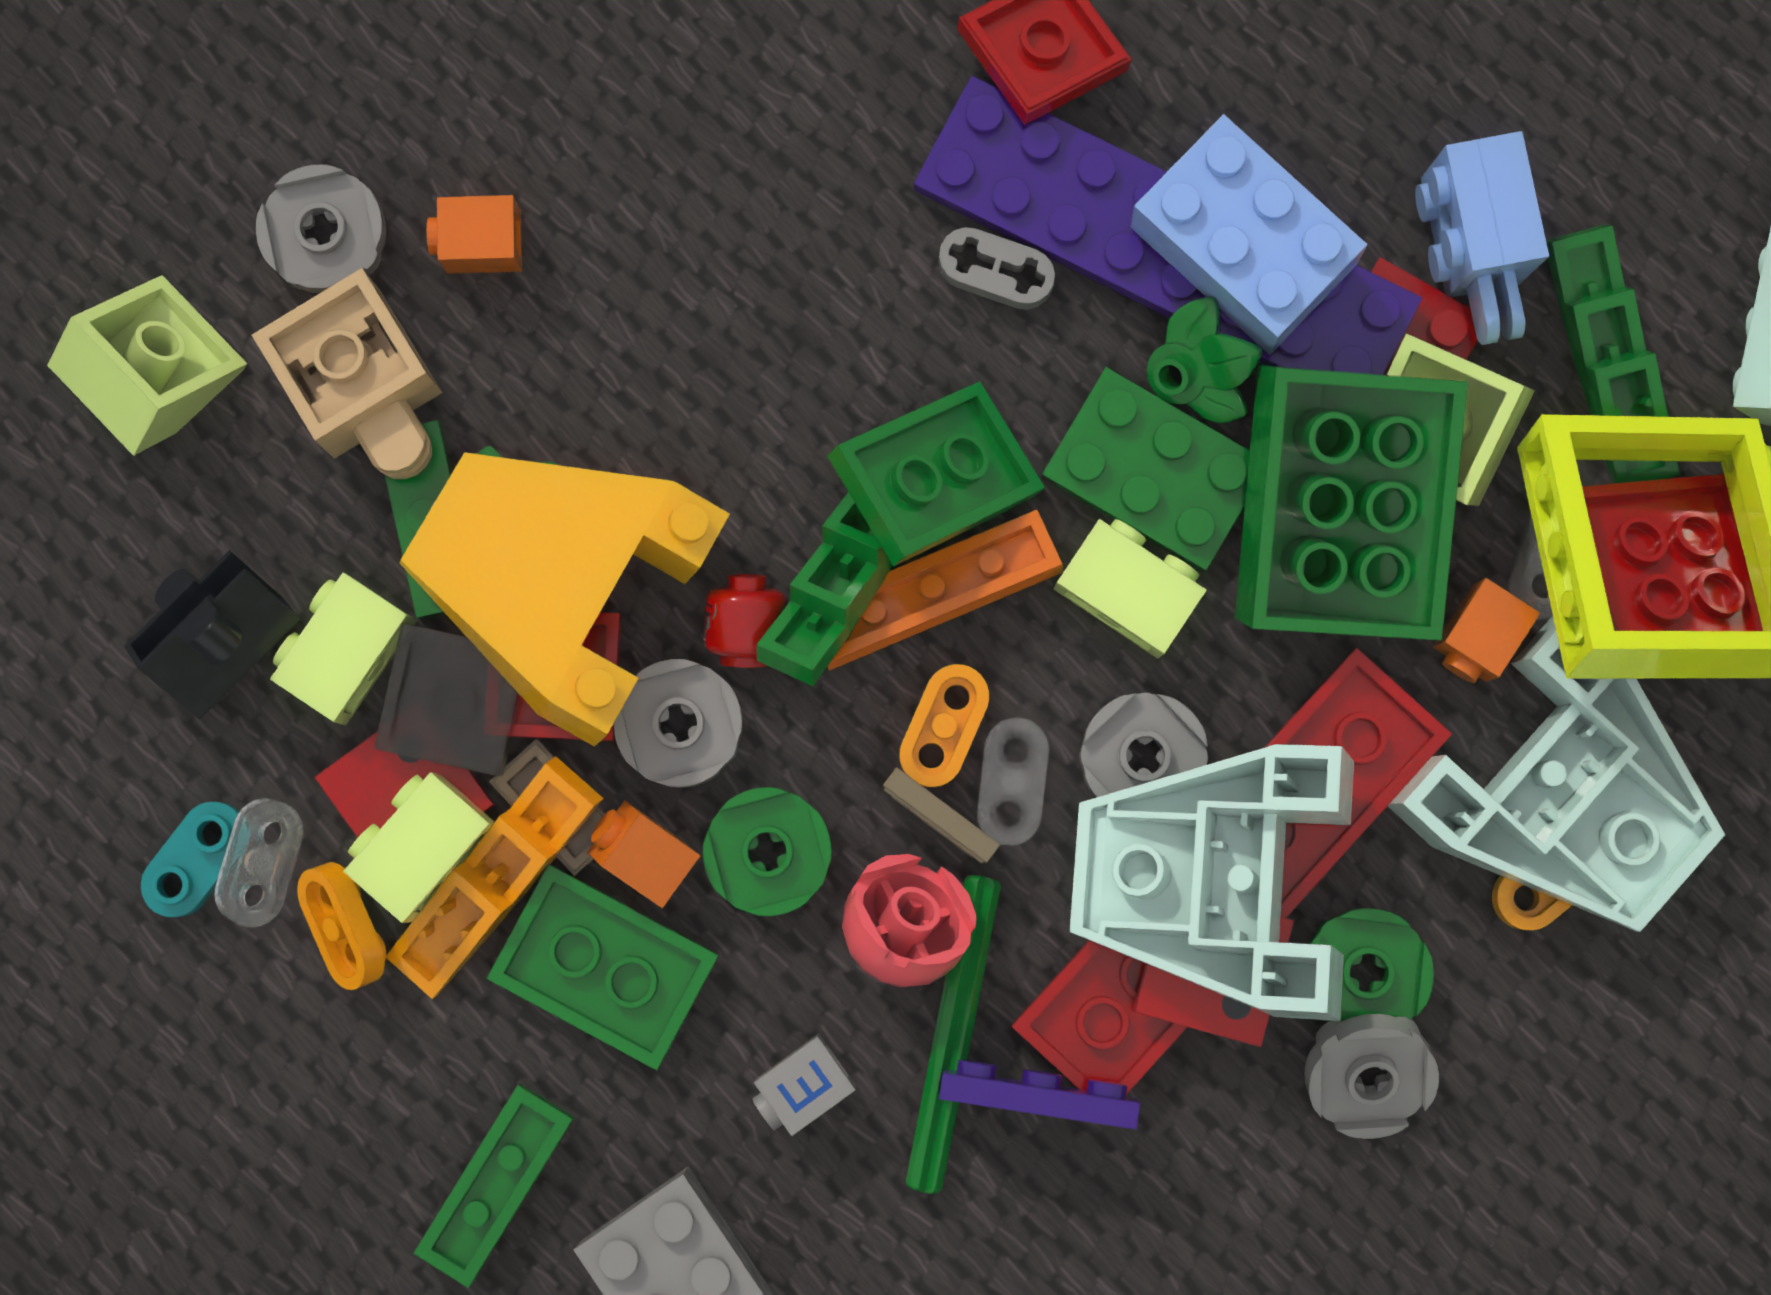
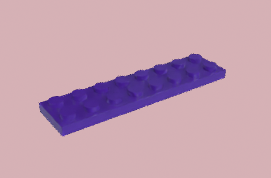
M971 75L914 182L915 191L1022 245L1040 251L1048 258L1168 318H1171L1178 309L1187 303L1206 297L1130 227L1134 205L1167 171L1049 113L1024 125L998 88ZM1356 266L1271 355L1262 349L1259 363L1268 366L1384 374L1422 297L1360 266ZM1219 309L1220 323L1218 334L1223 333L1238 337L1259 346Z

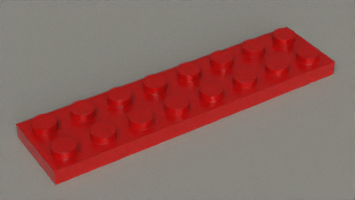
M1358 648L1353 649L1263 747L1275 744L1342 746L1354 760L1351 825L1286 823L1281 917L1287 918L1452 735L1449 730ZM1090 940L1081 947L1011 1024L1013 1029L1079 1090L1087 1091L1088 1079L1127 1085L1126 1095L1187 1028L1186 1026L1133 1012L1145 963Z

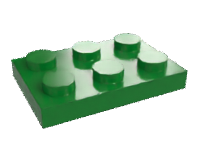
M1105 367L1045 468L1041 478L1110 519H1117L1126 523L1142 534L1146 540L1204 573L1245 506L1250 451Z
M980 381L843 442L827 455L893 567L1033 499L1045 489Z
M548 864L486 979L657 1071L720 955L565 871Z

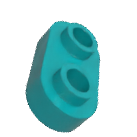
M206 802L193 808L155 855L142 875L141 893L148 907L155 913L165 917H184L199 910L248 846L250 829L244 814L236 807L222 802ZM215 821L222 829V837L216 845L210 846L203 838V830L208 823ZM171 873L177 874L182 880V889L175 897L168 896L163 887L165 878Z

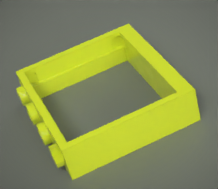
M1542 414L1519 444L1517 450L1566 679L1771 678V451L1764 443L1759 419ZM1576 460L1721 462L1763 631H1614Z

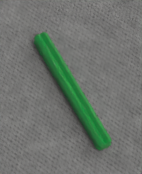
M968 875L964 879L963 887L969 893L976 912V927L971 933L970 945L956 966L945 977L906 1177L907 1186L912 1190L922 1193H940L943 1187L959 1102L939 1099L944 1069L957 1071L958 1060H967L1001 888L1000 882L996 879L979 875Z

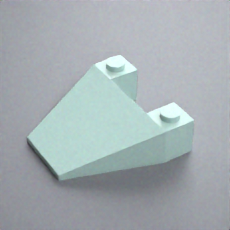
M1551 617L1510 664L1557 705L1553 712L1484 789L1447 755L1432 756L1391 801L1388 807L1435 849L1621 926L1641 932L1725 836V833L1637 679H1566L1554 619Z
M1275 744L1080 802L1070 932L1274 1017L1340 1021L1344 955L1331 945L1279 943L1286 823L1351 825L1354 760L1342 746Z

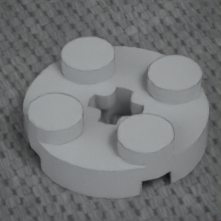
M323 164L297 168L285 174L274 185L276 190L268 197L266 205L261 204L256 218V237L259 249L266 262L290 286L319 294L360 268H363L370 275L379 267L381 252L386 242V221L383 210L372 191L356 177L346 174L344 170ZM325 214L329 223H337L338 228L337 232L330 236L328 243L320 245L315 238L306 239L305 230L315 227V216Z
M687 659L664 660L641 670L636 675L639 679L614 722L615 739L626 762L646 779L673 788L696 786L717 776L735 757L743 733L741 706L731 686L711 668ZM674 706H681L685 715L695 714L697 719V725L688 729L689 739L678 742L673 733L663 734L661 730V723L670 719L669 709Z
M1135 693L1114 699L1096 713L1085 730L1079 759L1084 781L1092 795L1096 798L1205 766L1208 762V745L1206 733L1200 721L1180 701L1160 694ZM1136 739L1142 745H1146L1152 740L1157 743L1160 750L1156 753L1155 759L1160 766L1155 772L1151 773L1146 768L1135 772L1129 766L1128 762L1132 759L1133 754L1128 747L1132 741Z
M1366 1014L1344 1021H1330L1324 1024L1316 1034V1044L1307 1057L1304 1072L1306 1088L1312 1106L1321 1117L1322 1114L1325 1119L1333 1122L1337 1131L1350 1137L1362 1139L1390 1136L1408 1127L1407 1118L1416 1113L1421 1105L1424 1111L1428 1109L1434 1101L1439 1085V1071L1430 1045L1421 1035L1415 1022L1407 1017H1394L1384 1014ZM1372 1067L1387 1070V1074L1376 1076L1375 1085L1364 1086L1361 1077L1358 1076L1362 1071Z

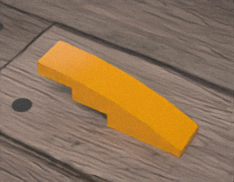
M556 756L546 762L512 807L498 817L466 860L451 871L388 952L386 958L431 999H434L544 873L548 864L553 862L604 798Z

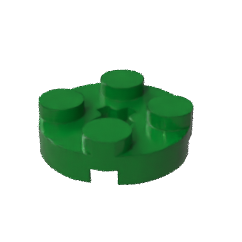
M772 787L750 789L728 800L713 818L703 843L704 867L715 891L735 908L758 916L786 914L806 904L824 884L832 858L830 835L820 814L800 796ZM763 833H769L773 842L784 841L786 846V854L777 857L778 868L771 871H766L763 862L756 861L752 863L749 855V850L758 847L759 841L757 836Z
M1372 908L1347 910L1323 921L1317 928L1316 933L1308 941L1307 944L1331 945L1344 955L1340 1021L1366 1014H1384L1412 1019L1414 1016H1418L1427 1005L1434 982L1432 957L1425 943L1421 942L1417 932L1409 927L1411 925L1400 916L1385 910ZM1371 954L1373 955V965L1383 968L1384 976L1382 981H1372L1369 991L1363 992L1359 990V981L1350 977L1351 965L1361 963L1362 955Z

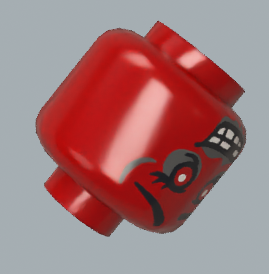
M729 574L728 586L717 587L710 590L706 595L705 646L711 653L719 655L720 665L739 668L768 667L757 661V643L788 605L787 597L777 589L766 587L765 575Z

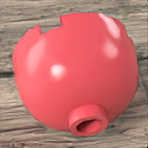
M911 854L886 855L869 864L847 897L842 922V929L849 953L860 968L879 982L899 988L928 985L946 975L956 966L970 945L971 933L976 927V912L970 895L957 878L943 867L935 873L928 867L918 865L922 858Z

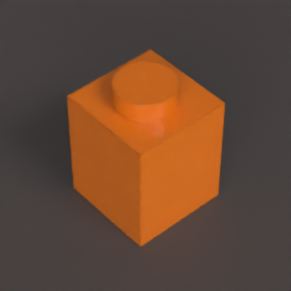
M513 195L437 197V217H428L427 246L430 255H438V261L447 274L522 272L521 209Z
M1485 578L1471 586L1444 628L1442 640H1437L1433 648L1446 656L1442 665L1467 682L1475 683L1478 678L1485 682L1499 678L1537 620L1540 612L1488 578Z
M626 800L623 801L617 811L612 809L599 820L591 835L593 844L587 851L601 867L662 909L700 857L684 841Z

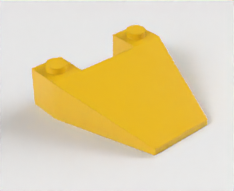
M464 452L399 563L539 716L595 747L609 733L639 678L582 646V643L632 555H635L686 584L703 564L730 513L675 481Z

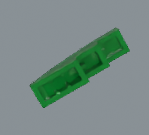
M1604 224L1546 240L1549 252L1548 261L1558 305L1590 415L1668 417L1656 354L1646 351L1634 289L1625 287L1613 226ZM1605 460L1613 484L1667 479L1680 475L1677 461Z
M849 492L822 525L823 543L791 582L790 602L757 643L758 662L811 686H814L846 641L892 567V563Z

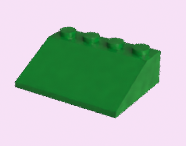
M1258 365L1235 609L1236 620L1252 629L1442 640L1468 389L1467 381Z

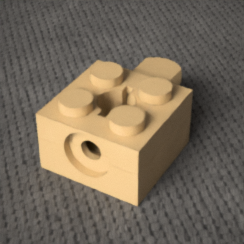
M360 268L252 334V337L313 439L334 459L356 445L361 444L371 463L381 473L392 479H407L416 476L427 466L432 456L431 441L413 410L443 392L382 292L363 268Z

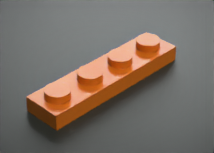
M1034 510L889 571L852 632L827 666L829 671L1063 573V564L1038 510Z

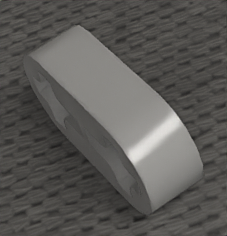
M968 227L951 232L945 237L940 246L938 261L940 272L948 283L959 289L1024 310L1040 306L1048 299L1052 292L1055 278L1053 264L1045 254L1036 249ZM966 244H973L977 247L976 257L994 266L990 270L978 265H972L968 273H961L957 271V259L949 254L952 250L962 252ZM1025 264L1036 267L1035 278L1044 282L1042 287L1031 286L1027 294L1019 293L1016 291L1017 280L999 273L1001 267L1013 272H1021Z

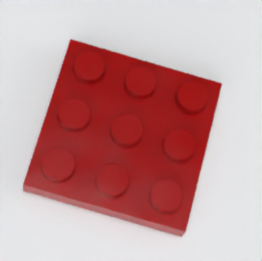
M1724 474L1582 486L1614 631H1763Z

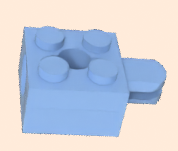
M1513 132L1446 145L1421 177L1422 184H1418L1415 189L1419 217L1422 222L1430 221L1435 245H1430L1428 249V261L1432 278L1435 283L1443 282L1445 294L1450 297L1468 295L1476 337L1481 345L1498 342L1500 331L1506 340L1522 338L1526 323L1518 285L1549 257L1523 132Z

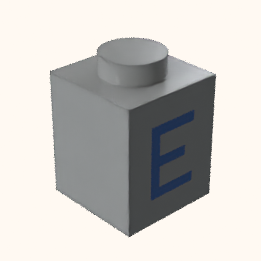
M818 1033L756 1078L754 1084L761 1093L752 1098V1100L774 1131L784 1125L790 1135L793 1136L854 1092L856 1084Z

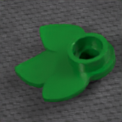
M1203 297L1187 303L1171 316L1167 326L1166 343L1158 347L1148 360L1147 378L1152 390L1162 400L1177 405L1187 403L1202 418L1212 422H1231L1248 414L1246 402L1237 386L1241 385L1253 373L1262 356V349L1241 338L1223 333L1218 334L1220 314L1217 300L1214 297ZM1169 365H1173L1180 370L1182 374L1181 384L1176 382L1171 376Z

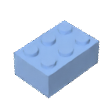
M1224 114L1134 205L1130 226L1206 297L1216 298L1219 309L1269 355L1357 266L1368 245Z

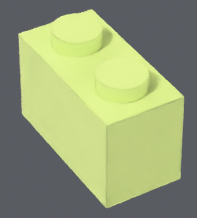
M1099 519L1053 589L1159 659L1165 654L1203 597L1206 589L1196 583L1200 576L1199 573L1182 560L1168 554L1163 561L1142 546L1146 542V538L1131 526L1117 519H1114L1112 524L1108 525Z
M343 572L336 582L332 579L328 580L316 593L309 607V611L314 613L302 633L299 635L293 632L279 647L273 659V664L278 668L270 680L331 721L346 726L417 620Z
M430 772L424 780L419 775H415L399 790L391 802L397 808V811L381 829L376 824H372L356 839L348 850V853L354 859L343 871L401 923L413 922L451 871L466 860L495 822L441 774Z

